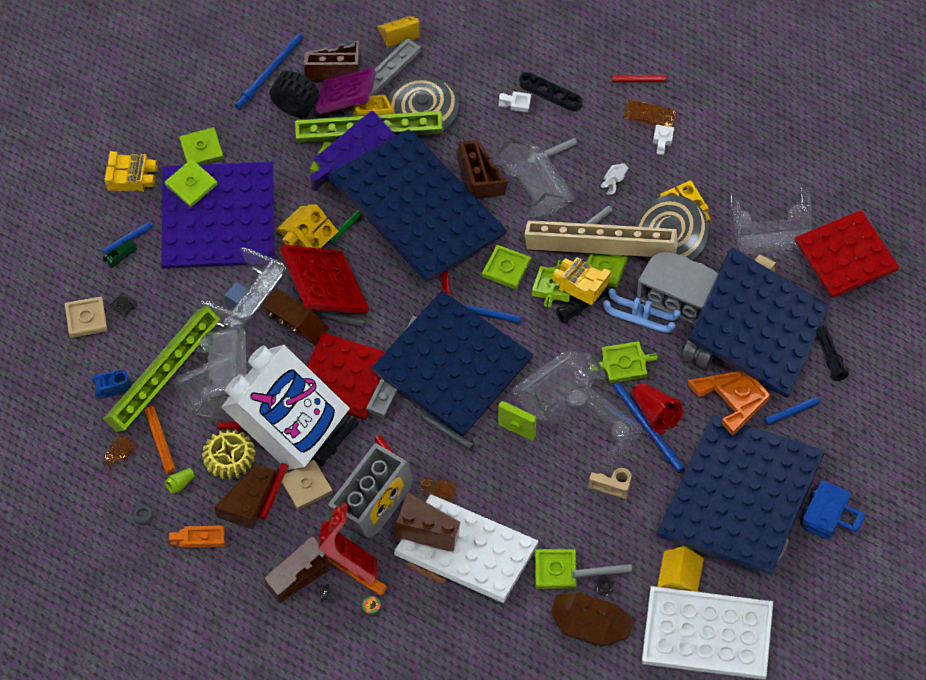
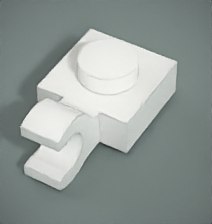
M513 91V96L501 93L498 106H511L510 110L528 113L531 94Z
M656 125L653 143L658 144L657 154L664 155L665 146H671L674 127Z
M624 163L612 165L603 178L605 181L601 184V188L609 187L607 195L614 194L616 182H620L625 177L624 174L628 167Z

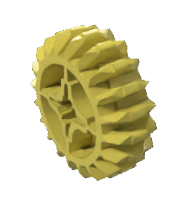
M227 428L226 433L219 431L218 436L212 434V440L207 439V445L203 447L202 457L204 459V466L207 467L209 473L213 472V476L217 477L220 475L222 480L225 476H228V479L231 481L233 475L239 479V473L246 475V469L251 470V464L255 462L256 452L254 444L249 436L245 437L243 432L238 434L236 429L233 433H230V430Z

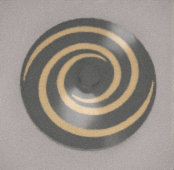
M419 76L407 79L398 84L388 97V101L393 108V114L441 111L444 132L453 126L459 114V100L454 89L446 82L434 77ZM440 134L416 135V136H417L418 138H431V137L438 136V135H440Z
M678 195L662 196L648 203L639 213L634 226L677 229L678 247L676 254L686 256L694 262L702 255L709 240V224L703 210L694 201ZM644 257V259L647 260L648 262H649L650 259L652 258V257Z

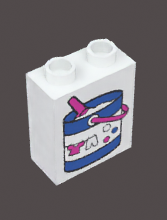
M263 345L249 358L248 363L253 367L245 377L239 374L227 385L225 392L230 397L221 408L280 464H287V470L302 468L308 464L350 408L285 345L270 349Z

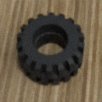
M286 70L281 72L270 89L269 96L274 104L285 113L294 117H306L319 98V90L306 76L298 72Z

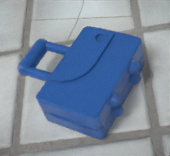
M821 481L817 490L812 492L810 505L804 508L801 527L819 537L831 539L837 525L853 532H858L865 519V513L847 506L851 496L849 491L826 481ZM845 510L857 515L853 525L840 520Z

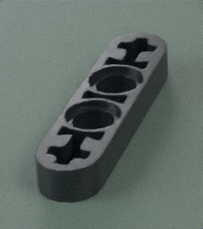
M524 72L519 77V86L530 93L569 111L576 112L582 107L581 96L530 72ZM546 86L548 89L540 91L538 87ZM556 93L563 94V97L555 98L553 95Z

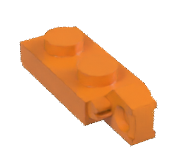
M223 525L184 527V529H180V532L169 533L170 545H179L180 548L225 547V527Z

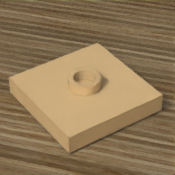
M102 296L65 303L70 338L108 331Z
M315 460L309 462L305 467L286 473L282 480V485L297 510L333 493Z

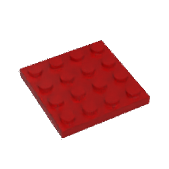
M862 210L795 237V243L831 299L894 273L899 269L898 264Z
M283 244L280 248L281 254L306 309L366 314L369 307L343 251Z
M323 332L307 367L350 408L346 415L366 421L369 415L366 408L381 380L380 377L371 372V367L385 351Z

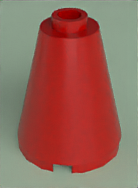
M641 383L634 387L632 397L655 432L665 433L666 428L669 426L671 429L674 428L681 420L684 411L682 410L683 404L678 399L646 383Z

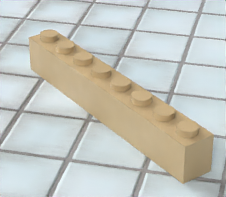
M528 220L524 234L526 247L530 250L653 257L661 252L676 254L678 247L677 229Z

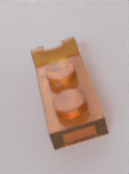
M628 99L624 111V118L669 127L674 126L673 120L677 116V111L674 109Z

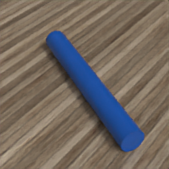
M149 221L103 248L102 252L105 255L127 240H133L153 228L152 224Z
M465 305V307L477 315L515 323L521 322L522 316Z
M814 397L766 417L764 421L768 426L819 404V399Z

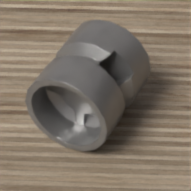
M688 340L681 360L690 364L696 362V366L707 370L714 355Z

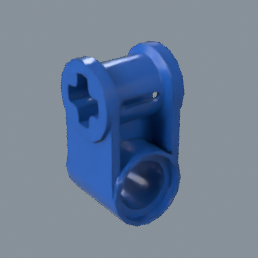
M122 369L100 373L92 378L96 387L95 397L99 399L126 393L131 387L129 376Z

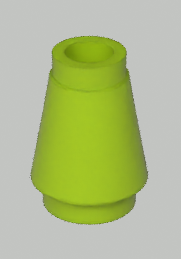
M190 468L168 476L167 480H165V486L170 493H179L195 478V474Z

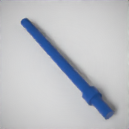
M300 33L291 40L250 88L244 90L241 98L234 104L237 109H241L247 101L254 97L257 89L303 39Z
M616 382L613 385L614 389L663 452V457L666 461L671 463L678 473H681L684 467L677 459V454L651 428L641 410L620 382Z

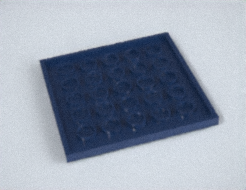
M732 247L728 251L687 340L787 398L793 390L816 337V329L820 327L829 304Z
M442 290L371 367V372L463 437L533 358V354Z

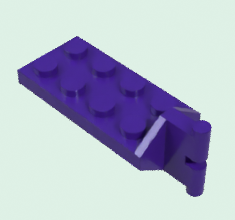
M373 110L314 158L315 163L320 169L310 176L312 190L317 191L319 187L330 180L328 178L330 172L396 136Z

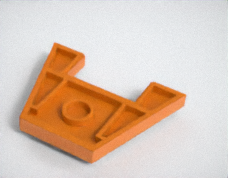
M741 371L688 380V386L698 397L715 390L735 412L722 418L721 421L722 425L732 436L770 398V394L757 380Z

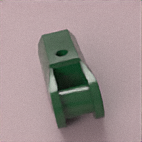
M129 239L116 249L107 252L103 256V260L109 263L108 266L110 268H113L124 258L135 252L137 247Z

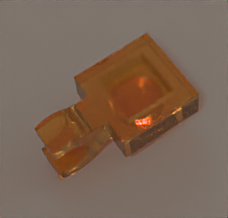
M121 434L109 446L110 451L104 455L106 459L105 464L112 467L119 458L125 461L137 448V444L124 434Z
M423 478L421 490L431 492L433 496L452 503L457 483L440 478L435 483L429 478Z

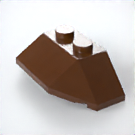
M579 592L557 594L551 610V615L563 634L602 647L622 639H627L635 620L618 605Z

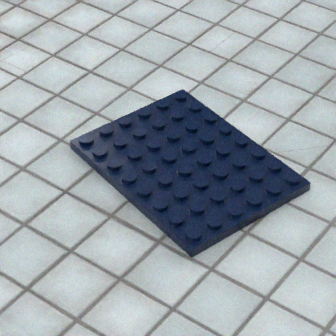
M409 129L335 169L328 175V178L426 283L501 238L507 232L497 219L470 193L416 134Z
M712 415L657 530L656 537L772 575L824 457L825 450L745 424L732 436L721 423L723 417Z

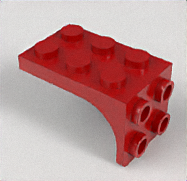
M344 502L333 510L329 521L325 520L320 526L319 530L321 533L318 537V549L328 558L339 562L344 569L351 570L361 580L372 584L376 579L378 559L347 539L339 531L346 522L348 504Z

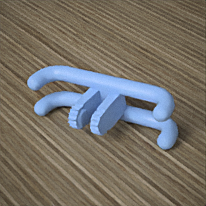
M613 288L608 291L610 299L619 305L631 308L632 314L614 309L608 300L603 302L604 310L608 314L663 333L674 331L675 323L669 322L668 325H662L648 320L649 316L653 315L665 320L675 321L681 315L679 310L668 313L652 308V302L649 301L645 305L640 304V298L637 297L634 301L622 298L616 294Z

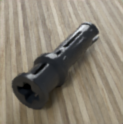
M608 287L605 288L594 303L609 295ZM580 299L571 300L568 305L556 309L557 317L565 324L573 316H579L582 310L590 306V304Z
M826 326L818 327L816 329L817 336L827 357L826 364L832 371V379L839 381L847 378L849 372L843 365L842 356L836 351L828 328Z
M350 415L328 440L324 441L312 457V460H315L319 466H324L326 460L336 453L339 444L358 426L359 422L356 421L357 419Z

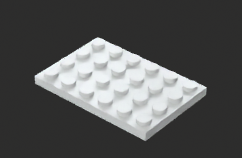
M431 494L426 503L461 522L459 538L454 552L402 539L396 547L394 555L504 603L537 548L538 540Z
M651 586L642 664L766 680L773 601Z

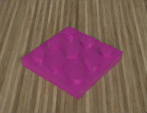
M374 67L323 80L316 107L318 114H328L334 110L347 109L352 105H362L368 102L376 74Z

